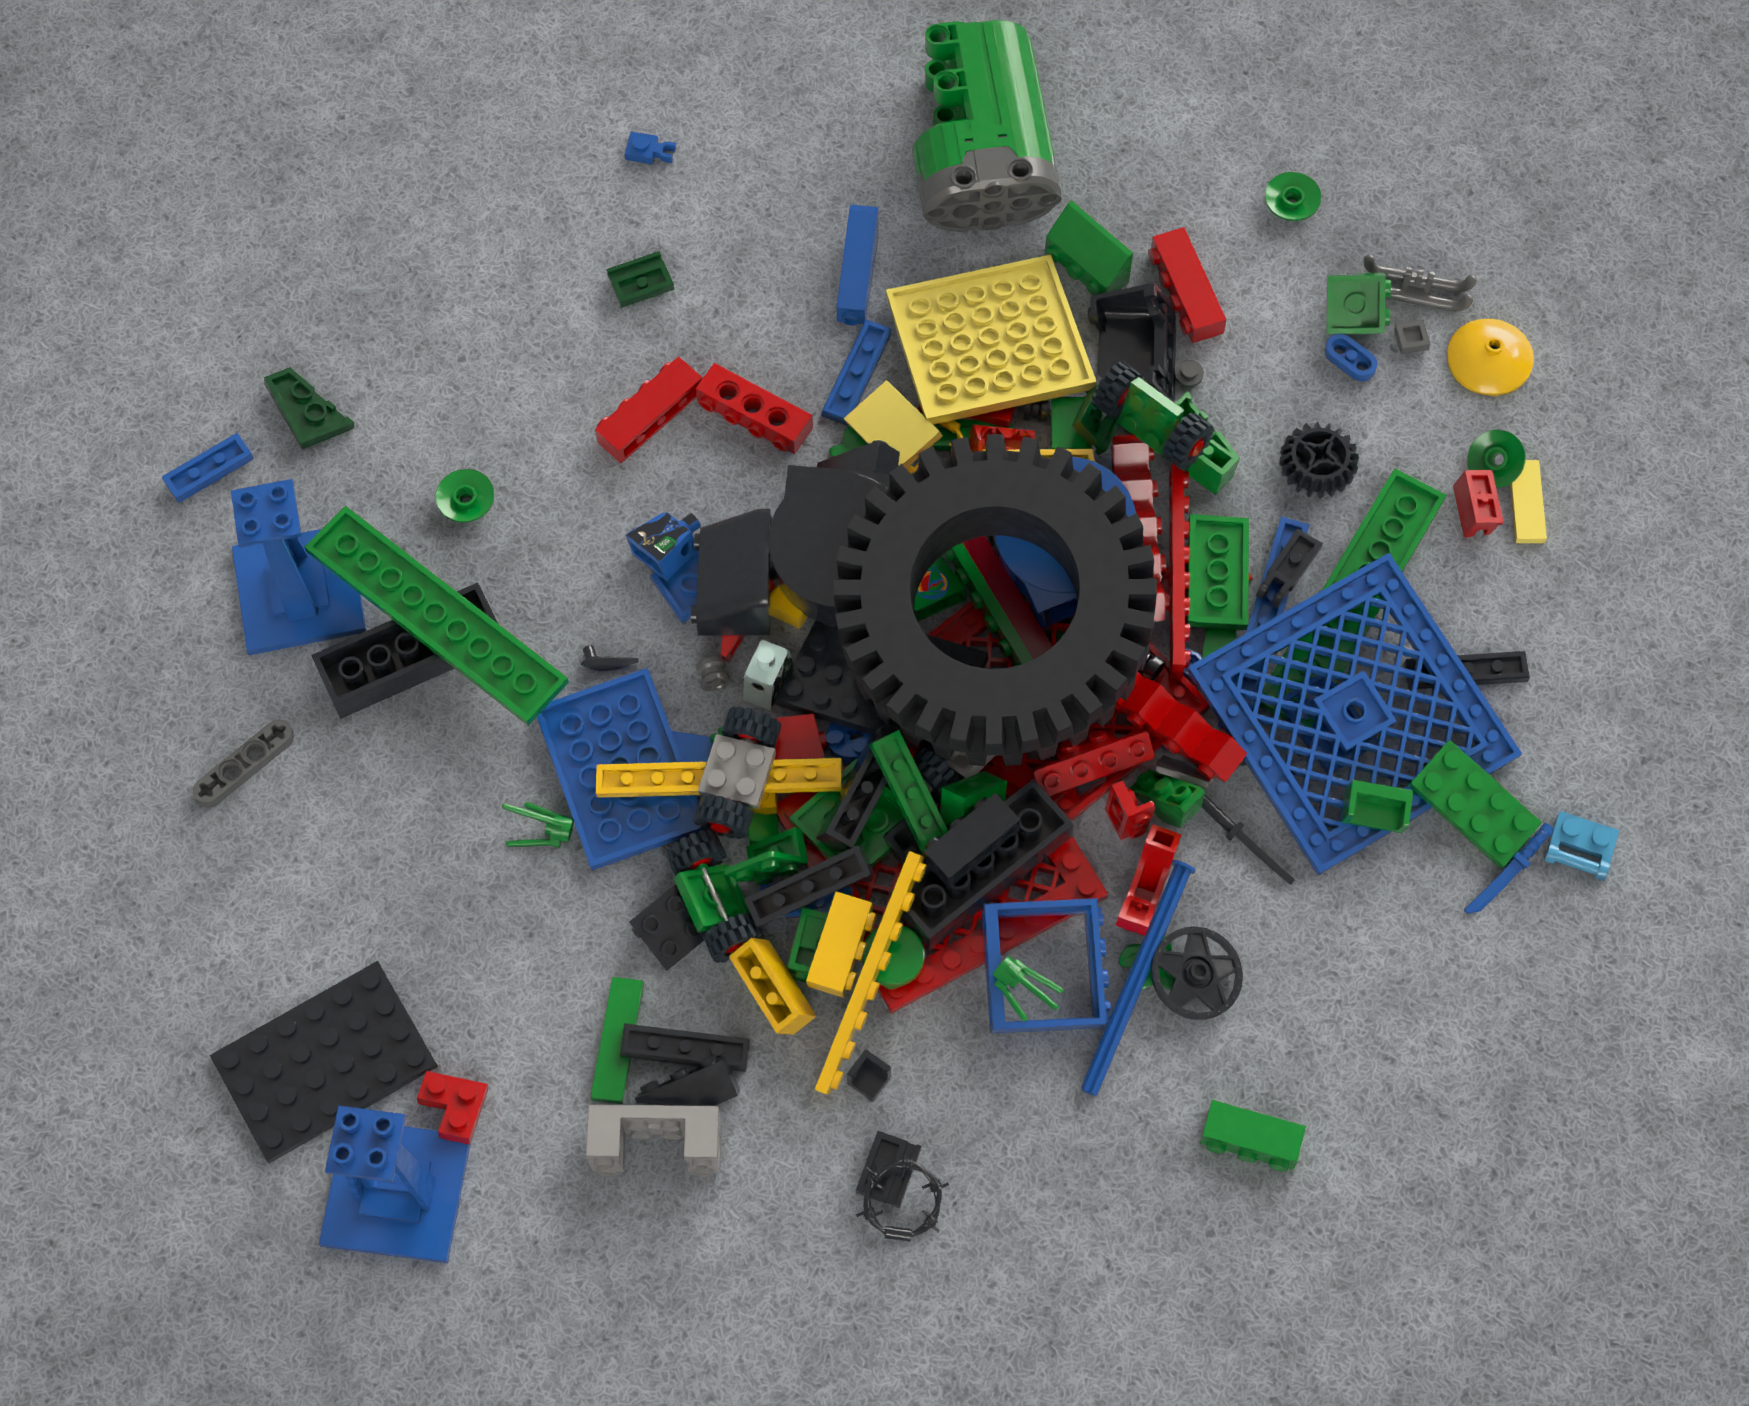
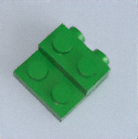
M1384 273L1327 275L1326 334L1385 333V326H1390V308H1385V297L1391 296V280H1386Z
M802 908L787 967L789 973L794 974L793 979L807 983L806 979L828 913Z

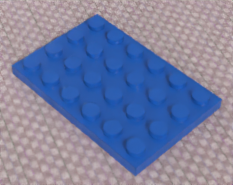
M648 668L553 700L537 716L591 871L678 841L683 837H689L692 833L697 834L699 831L708 830L700 828V826L693 822L698 806L696 795L598 798L596 795V768L599 764L683 762Z

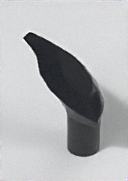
M588 645L583 648L585 660L582 661L581 665L591 670L610 671L639 662V658L599 657L596 655L594 646Z

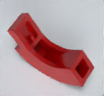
M1152 824L1133 881L1115 926L1143 936L1146 935L1172 867L1171 863L1175 858L1182 834Z

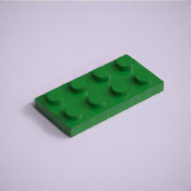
M1190 514L1188 519V546L1190 548L1188 572H1190V584L1187 590V598H1190V611L1187 616V624H1190L1192 627L1247 630L1249 518Z
M1448 740L1408 785L1499 868H1503L1542 823L1451 740Z

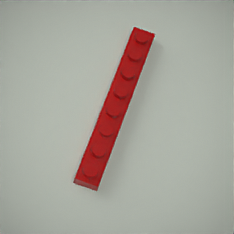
M1171 463L1169 471V594L1171 604L1169 610V679H1182L1184 668L1190 666V650H1185V642H1189L1190 624H1185V616H1188L1190 611V598H1185V590L1189 589L1190 572H1185V564L1189 563L1190 548L1189 546H1184V539L1189 537V521H1184V514H1188L1189 496H1184V489H1188L1189 471L1181 470L1173 463Z

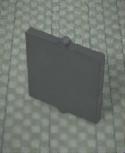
M1165 755L1162 756L1161 760L1157 759L1156 772L1206 788H1208L1209 783L1214 781V778L1209 780L1197 771L1198 767L1194 764Z

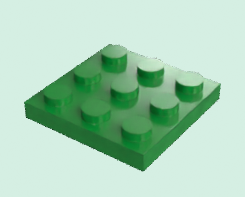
M857 758L842 771V788L858 760ZM886 786L853 846H863L872 868L891 852L883 835L904 817L893 793ZM841 791L818 792L789 817L790 823L794 827L802 829L803 836L826 859H830L840 854V852L819 841L816 837Z

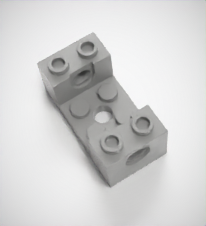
M589 1105L586 1157L591 1170L597 1171V1175L611 1177L615 1176L616 1172H624L626 1134H631V1138L648 1139L650 1134L663 1135V1138L670 1140L681 1139L682 1135H685L684 1159L687 1162L688 1173H693L695 1177L709 1178L713 1176V1173H720L722 1120L719 1106Z

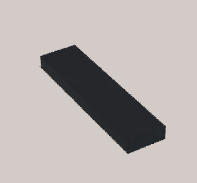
M1525 651L1457 655L1477 685L1528 682L1530 679ZM1407 658L1404 662L1405 669L1414 671L1417 659ZM1422 663L1421 673L1430 675ZM1407 678L1408 689L1410 690L1412 679ZM1423 681L1418 682L1417 689L1433 688V684Z
M624 1023L620 1057L699 1066V1061L711 1055H716L717 1059L726 1056L732 1071L746 1072L750 1039Z

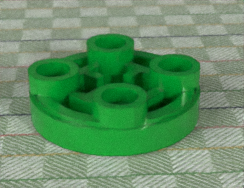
M903 926L896 942L892 940L887 952L891 953V958L886 970H880L875 981L887 989H896L912 982L921 972L925 962L924 947L921 939L913 930ZM878 928L872 931L864 941L867 943L862 959L863 966Z

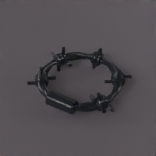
M914 1152L910 1153V1159L903 1158V1160L884 1165L876 1171H872L868 1167L865 1168L871 1174L867 1177L868 1181L863 1201L864 1211L856 1214V1216L864 1215L865 1220H868L872 1226L881 1231L885 1239L910 1242L913 1236L923 1234L930 1228L938 1233L940 1231L935 1225L938 1223L937 1219L940 1212L941 1189L949 1186V1183L947 1182L942 1185L940 1179H937L930 1171L913 1161ZM892 1168H902L901 1177H904L905 1170L922 1172L929 1181V1184L922 1186V1188L929 1187L931 1192L934 1193L935 1207L932 1213L929 1214L922 1210V1213L927 1217L923 1220L924 1223L914 1231L910 1228L883 1227L876 1218V1216L883 1214V1211L881 1210L876 1213L875 1208L871 1206L870 1193L873 1187L876 1185L882 1190L884 1187L879 1184L880 1180H882L881 1177Z

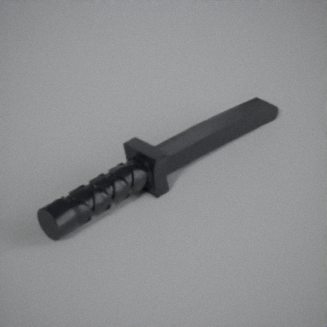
M1204 796L1201 808L1228 832L1226 838L1231 841L1236 836L1284 881L1290 885L1295 881L1292 876L1241 831L1244 827L1242 822L1236 825L1208 796Z

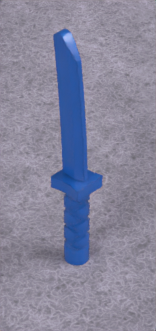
M1544 823L1539 831L1534 834V837L1529 840L1528 844L1524 846L1522 851L1515 853L1511 858L1512 861L1464 908V912L1469 914L1481 911L1508 885L1521 869H1526L1531 864L1529 862L1530 857L1536 853L1535 851L1553 833V827Z

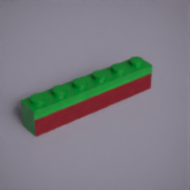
M985 536L965 541L943 554L947 562L952 561L956 568L955 574L962 585H966L970 591L969 597L976 610L981 609L985 616L983 618L988 631L991 634L995 633L1000 640L998 642L999 648L1005 658L1010 657L1014 664L1013 667L1028 663L1053 647Z

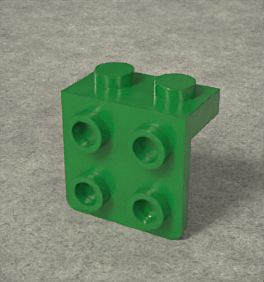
M794 827L747 846L748 860L725 868L724 873L726 877L736 878L737 882L751 881L758 886L772 883L773 878L779 875L788 876L797 873V868L809 864L802 829Z

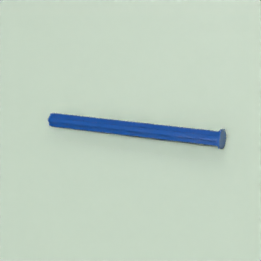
M1173 860L1171 863L1174 868L1081 1086L1082 1091L1089 1095L1096 1096L1101 1088L1151 969L1154 953L1164 938L1190 874H1194L1196 871L1194 867L1185 862Z

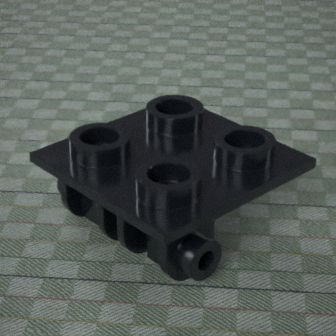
M676 884L629 921L633 927L631 929L638 939L641 938L666 971L704 941L703 936L707 932L697 931Z

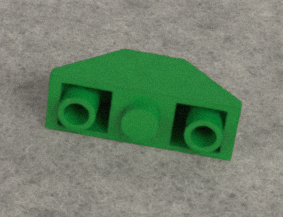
M1151 769L1139 775L1136 782L1129 788L1143 804L1153 801L1155 805L1153 813L1164 823L1177 828H1181L1201 809L1205 795L1202 787Z

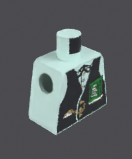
M765 640L760 641L744 675V701L771 711L775 703V697L794 663L789 650ZM761 685L764 690H759L756 686Z

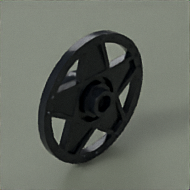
M1190 926L1172 932L1160 942L1151 963L1152 984L1158 997L1171 1011L1187 1019L1207 1020L1221 1015L1235 1003L1242 988L1243 971L1237 952L1223 936L1208 928ZM1188 934L1183 953L1164 950L1174 939ZM1206 937L1217 942L1228 955H1211ZM1159 968L1174 978L1169 995L1166 994L1161 984ZM1235 973L1233 990L1226 1001L1219 981ZM1197 997L1211 1011L1194 1012L1182 1007Z

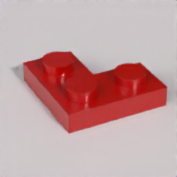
M426 1071L417 1096V1102L419 1105L446 1110L438 1131L440 1139L470 1145L487 1096L488 1084Z

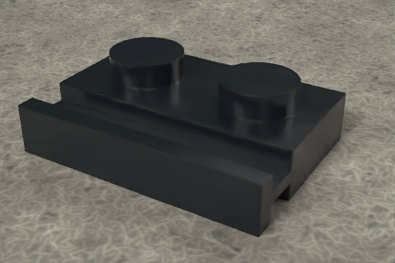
M877 1131L858 1182L856 1193L865 1196L867 1177L871 1174L865 1169L866 1167L876 1171L884 1165L903 1160V1158L910 1159L911 1152H914L913 1161L917 1162L922 1146L914 1145L901 1138ZM902 1168L890 1169L881 1177L882 1180L879 1182L884 1188L881 1190L875 1185L870 1193V1198L885 1204L889 1203L900 1209L914 1170H905L904 1177H901Z

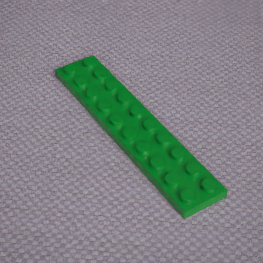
M1394 468L1322 590L1387 553H1390L1403 572L1447 495ZM1363 604L1349 612L1361 615ZM1369 605L1367 617L1376 619L1381 608ZM1338 618L1324 627L1336 629ZM1344 619L1342 631L1357 635L1359 623ZM1365 625L1363 637L1366 636L1371 626ZM1313 633L1299 641L1311 644ZM1319 634L1317 646L1332 649L1334 637ZM1340 639L1337 651L1352 654L1355 643ZM1288 647L1282 656L1283 658H1286ZM1294 648L1292 660L1307 664L1309 652ZM1315 653L1312 665L1327 669L1330 657ZM1336 659L1333 671L1344 673L1350 662ZM1277 664L1271 676L1281 678L1284 666ZM1290 668L1287 680L1302 683L1305 671ZM1310 673L1309 680L1315 677L1316 674ZM1333 679L1336 684L1339 682V680ZM1266 683L1262 694L1277 698L1279 686ZM1285 687L1284 696L1293 691V689ZM1293 698L1291 700L1298 702L1299 698ZM1260 702L1259 707L1272 714L1274 713V705ZM1280 709L1279 717L1287 721V715ZM1302 717L1300 719L1304 727L1311 728L1315 721L1311 717H1309L1308 721Z
M346 505L304 546L309 555L527 726L536 719L569 683L568 677Z

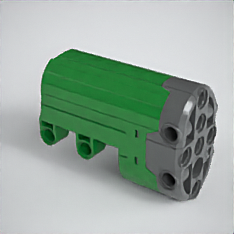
M1006 20L981 22L954 21L929 26L925 31V52L932 60L925 65V86L930 92H933L934 100L940 106L935 108L933 112V127L920 135L912 147L925 220L942 230L964 233L974 229L994 230L1006 225H1023L1026 222L1046 215L1061 202L1062 193L1033 45L1026 29L1020 24Z

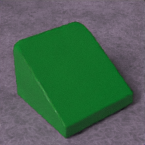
M753 813L748 831L750 845L779 834L777 815Z

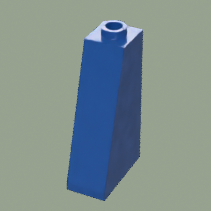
M850 204L836 307L837 322H843L849 326L864 324L867 316L879 239L878 207Z

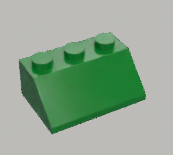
M1071 200L1046 235V254L1051 255L1053 262H1059L1065 267L1072 279L1080 280L1091 295L1122 289L1130 280L1133 252Z

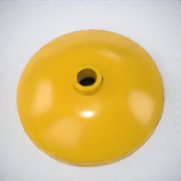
M1478 319L1466 323L1454 333L1447 348V363L1452 375L1465 388L1481 395L1499 396L1515 391L1526 382L1533 368L1534 355L1526 336L1513 325L1497 319ZM1490 346H1495L1498 349H1492Z

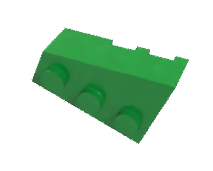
M1188 391L1175 403L1184 410L1182 419L1190 413H1196L1205 421L1208 420L1205 412H1200L1192 402L1193 397ZM1214 431L1212 434L1213 438L1208 442L1210 443L1209 446L1203 450L1202 456L1199 455L1198 460L1195 463L1192 462L1191 467L1186 468L1184 471H1189V476L1214 495H1217L1233 478L1240 457L1219 431Z

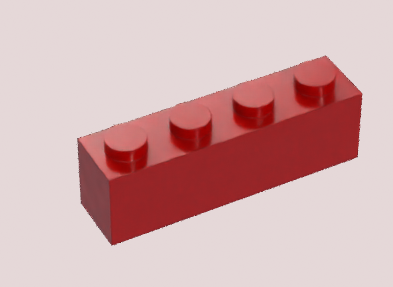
M1185 227L1153 236L1151 249H1148L1149 259L1152 265H1157L1160 271L1158 275L1161 286L1167 288L1170 293L1169 301L1174 308V312L1178 311L1179 322L1183 334H1188L1192 343L1224 334L1227 319Z
M679 356L672 362H667L652 380H647L640 386L637 393L630 399H624L613 414L599 421L595 428L597 443L622 464L697 398L695 388L703 377Z

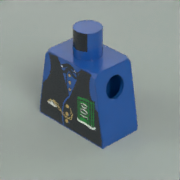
M663 512L628 532L625 536L632 554L667 582L696 553L692 534L701 527V524L692 513L678 521L668 512Z

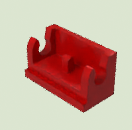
M1465 470L1453 484L1464 538L1473 537L1479 530H1483L1484 536L1489 535L1498 525L1504 523L1492 470Z

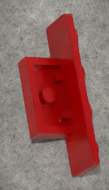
M1097 730L1091 732L1086 740L1074 747L1070 741L1063 742L1056 750L1054 762L1035 768L1032 772L1036 783L1048 796L1149 761L1155 755L1149 733L1146 730H1141L1119 739L1109 730Z

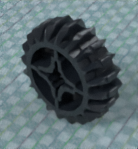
M1318 421L1315 423L1314 428H1311L1307 423L1303 426L1302 430L1296 428L1292 436L1288 435L1286 437L1285 443L1280 450L1279 464L1282 467V476L1288 477V486L1297 483V493L1304 488L1307 490L1308 497L1313 492H1317L1319 499L1324 496L1325 491L1331 497L1335 495L1336 490L1343 492L1346 484L1350 485L1353 482L1354 475L1358 470L1359 454L1355 453L1357 449L1356 444H1350V435L1341 436V427L1333 431L1331 430L1330 423L1325 428H1321ZM1332 450L1339 456L1342 464L1337 462V458L1331 453ZM1296 455L1306 464V470L1299 464Z

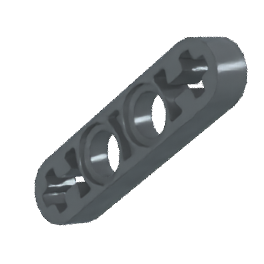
M280 719L270 722L199 779L193 787V795L198 804L206 808L218 805L287 749L294 740V732L289 723ZM276 730L283 732L285 737L283 739L275 738L274 732ZM264 739L271 744L272 749H268L265 742H263ZM258 747L264 750V754L259 760L252 761L248 759V753L251 749ZM230 767L240 769L239 776L234 780L224 778L225 771ZM217 777L220 779L222 785L225 786L222 789L220 785L217 784L215 781ZM204 788L212 789L213 796L210 798L206 795L204 796L202 790Z

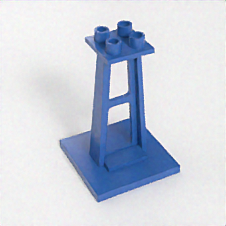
M338 1105L325 1173L333 1174L319 1240L320 1247L448 1263L470 1145L440 1139L437 1130L404 1126L405 1114Z

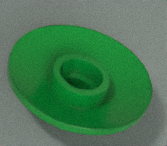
M1285 172L1275 176L1268 183L1265 191V202L1269 210L1277 217L1287 221H1302L1314 215L1321 203V191L1318 184L1311 177L1299 172ZM1293 199L1296 203L1289 202L1288 200Z
M1500 429L1489 430L1479 435L1471 444L1467 455L1469 470H1492L1496 488L1508 486L1516 481L1523 472L1526 463V453L1522 442L1514 434ZM1501 454L1504 461L1502 464L1496 465L1495 457Z
M472 469L456 470L445 476L439 483L436 490V503L438 509L446 518L460 523L472 522L483 517L492 507L494 488L488 477L479 471ZM465 497L471 498V501L467 503L461 502Z

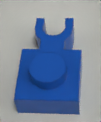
M631 131L624 154L625 160L652 164L655 157L663 162L672 163L673 155L665 154L664 152L668 150L676 151V143H658L657 135Z

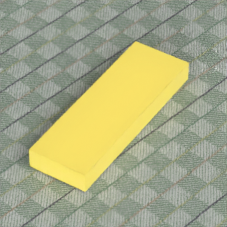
M1526 460L1523 472L1516 481L1510 484L1515 543H1545L1547 536L1539 460Z

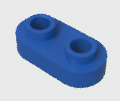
M1335 334L1327 340L1325 347L1326 358L1357 381H1367L1375 375L1377 369L1376 357L1345 334ZM1340 349V350H1342L1344 353H1343V354H1337L1334 350ZM1363 366L1366 368V370L1362 371L1357 369V367Z

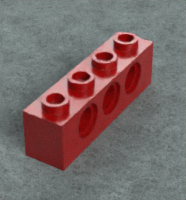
M713 363L695 388L697 402L704 410L708 412L715 411L721 414L728 423L732 425L739 424L747 428L751 435L756 438L763 437L771 441L774 447L780 451L786 452L788 450L796 454L813 429L812 414L716 363ZM726 396L734 397L730 400L723 399ZM750 409L759 410L755 413L747 412ZM775 422H782V423H783V424L780 425V426H774V425H772V424L775 423Z

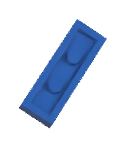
M236 433L163 475L162 479L176 501L180 503L252 461L254 457L242 438Z

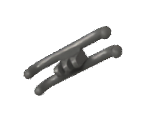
M1371 254L1366 255L1364 258V267L1369 273H1384L1387 279L1402 281L1401 290L1391 288V296L1385 298L1455 312L1468 309L1473 302L1471 294L1463 295L1460 300H1450L1430 296L1429 294L1431 288L1452 292L1471 290L1477 282L1475 275H1468L1463 281H1454L1435 277V272L1429 271L1428 275L1423 274L1424 270L1418 269L1417 273H1415L1411 267H1407L1405 271L1381 266L1375 263V257Z

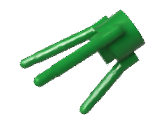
M525 802L524 806L533 811L506 803L502 804V808L546 823L545 835L550 836V839L506 841L507 847L554 846L560 848L561 841L569 843L574 820L568 818V816L554 813L530 802Z
M1008 956L992 973L998 979L994 985L1002 991L1023 1022H1026L1028 1018L1008 989V985L1014 989L1020 982L1052 1009H1058V1005L1025 978V974L1060 994L1063 993V988L1028 968L1020 960L1016 959L1014 961Z

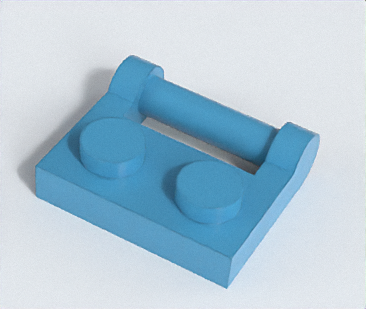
M1559 811L1544 861L1554 864L1555 861L1594 874L1596 879L1605 881L1620 830ZM1559 845L1600 858V861L1597 863L1559 850Z

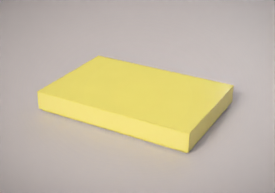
M887 380L844 418L845 422L867 444L875 440H881L899 451L898 466L902 463L905 468H908L919 458L920 452L929 449L942 437L940 431L926 420Z

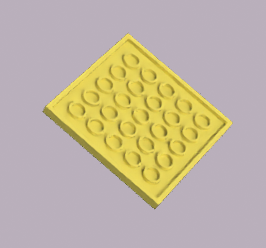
M1051 255L886 290V298L923 415L933 425L1085 392L1097 385Z

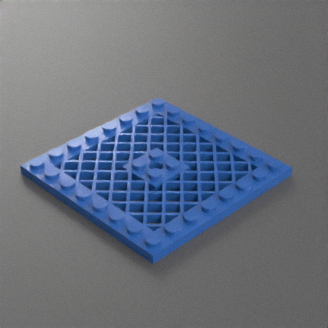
M1390 553L1187 668V672L1226 733L1247 752L1244 758L1245 763L1317 875L1324 873L1391 833L1390 831L1342 823L1344 798L1341 801L1328 797L1331 784L1343 787L1346 790V786L1354 780L1356 770L1371 773L1369 783H1375L1376 777L1379 775L1392 779L1391 787L1397 788L1398 781L1410 784L1423 769V766H1426L1430 759L1425 758L1427 746L1441 749L1448 740H1451L1452 731L1467 735L1465 746L1458 747L1489 775L1522 755V752ZM1363 604L1361 615L1349 612ZM1369 605L1384 609L1382 620L1367 617ZM1389 613L1397 625L1388 622ZM1338 618L1336 629L1324 627ZM1344 619L1359 623L1357 635L1342 631ZM1365 625L1379 628L1377 640L1363 637ZM1386 630L1400 634L1398 646L1383 642ZM1313 633L1311 644L1299 641ZM1319 634L1334 637L1332 649L1317 646ZM1406 638L1414 650L1404 647ZM1340 639L1355 643L1352 654L1337 651ZM1360 645L1375 648L1373 660L1358 656ZM1288 647L1286 658L1274 655ZM1294 648L1309 652L1307 664L1292 660ZM1381 650L1396 654L1394 665L1379 662ZM1315 653L1330 657L1327 669L1312 665ZM1402 655L1417 659L1414 671L1400 667ZM1336 659L1350 662L1348 674L1333 671ZM1263 661L1261 673L1248 670ZM1269 662L1284 666L1281 678L1266 674ZM1422 663L1430 675L1421 673ZM1356 664L1371 668L1370 676L1368 677L1365 671L1354 676ZM1290 668L1305 671L1302 683L1287 680ZM1377 670L1392 673L1390 685L1375 682ZM1310 673L1325 677L1323 689L1308 685ZM1238 675L1235 686L1231 679ZM1398 675L1412 679L1410 691L1396 687ZM1243 677L1259 680L1256 693L1241 689ZM1331 679L1343 681V683L1329 690ZM1419 681L1433 684L1431 696L1417 693ZM1264 682L1279 686L1277 698L1262 694ZM1285 687L1300 691L1298 704L1283 700ZM1439 688L1447 700L1437 698ZM1378 691L1388 693L1386 703ZM1306 693L1318 696L1311 702L1314 708L1304 705ZM1394 695L1408 698L1406 711L1391 707ZM1244 698L1254 700L1252 711ZM1414 701L1429 704L1427 716L1412 713ZM1260 702L1275 706L1273 718L1257 714ZM1347 706H1358L1362 712L1361 718L1353 719L1349 717L1346 711ZM1435 706L1450 709L1448 722L1433 718ZM1281 708L1296 711L1294 723L1278 720ZM1302 713L1317 717L1314 729L1299 725ZM1456 714L1464 726L1454 724ZM1394 716L1404 718L1402 731L1389 728L1397 722ZM1322 720L1330 733L1320 731ZM1410 721L1425 724L1423 736L1408 733ZM1260 723L1271 726L1269 736H1267ZM1431 726L1446 729L1443 742L1429 738ZM1276 727L1292 731L1289 744L1274 740ZM1297 733L1312 737L1310 749L1295 746ZM1379 734L1377 745L1365 743L1368 739ZM1385 735L1400 738L1398 751L1383 747ZM1318 738L1333 742L1331 755L1316 751ZM1406 740L1421 744L1419 756L1404 753ZM1472 740H1474V742L1477 745L1473 748H1471ZM1340 747L1343 753L1354 748L1352 760L1337 757L1338 748ZM1276 749L1287 751L1285 762ZM1360 749L1375 753L1373 765L1358 762ZM1293 753L1308 757L1306 769L1290 766ZM1381 755L1396 759L1393 771L1379 768ZM1314 759L1329 762L1326 775L1311 771ZM1402 760L1417 764L1414 776L1400 773ZM1335 764L1350 768L1347 780L1332 777ZM1292 774L1304 777L1302 787H1300ZM1309 779L1324 782L1322 795L1307 792ZM1409 786L1403 788L1407 790H1412ZM1414 791L1410 821L1432 809ZM1309 800L1320 803L1318 813ZM1326 805L1341 808L1339 821L1324 818ZM1326 826L1332 827V828H1335V829H1333L1332 831L1329 832L1328 829L1326 828Z

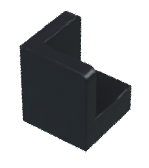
M865 1049L847 1073V1084L873 1102L892 1077L891 1066Z

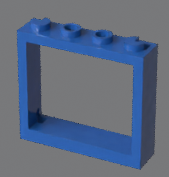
M1097 898L983 905L981 913L990 1034L1103 1028L1107 1024V1020L1110 1019L1111 1004L1110 1001H1105L1104 988L1109 986L1107 969H1102V957H1106L1105 938H1100L1099 926L1104 924V915H1102V907L1097 905ZM1084 914L1092 1017L1005 1022L1004 996L1002 991L994 985L998 979L992 975L1001 964L998 918Z

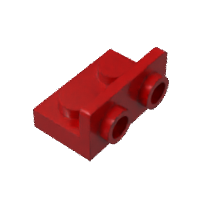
M1123 781L1111 785L1105 811L1119 839L1122 840L1127 837L1136 839L1147 832L1155 810L1153 801L1137 806L1134 792L1131 789L1127 790Z

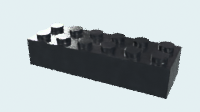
M478 582L457 591L497 622ZM393 620L311 655L340 719L455 669Z
M1034 779L1004 801L1021 819L1020 831L951 888H948L927 864L921 881H915L911 893L915 894L913 903L908 912L903 911L901 918L919 936L929 950L979 912L984 904H989L1073 836L1074 823ZM893 890L889 892L890 898L893 893Z

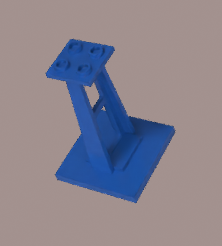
M293 479L231 490L238 545L232 546L248 655L361 634L367 631L361 595L309 555L304 548L321 529L301 533Z

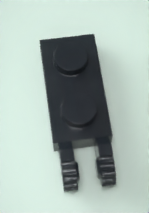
M1297 529L1268 570L1266 578L1259 587L1256 596L1262 599L1269 592L1272 583H1277L1282 588L1275 595L1272 606L1278 609L1289 591H1293L1313 562L1323 543Z

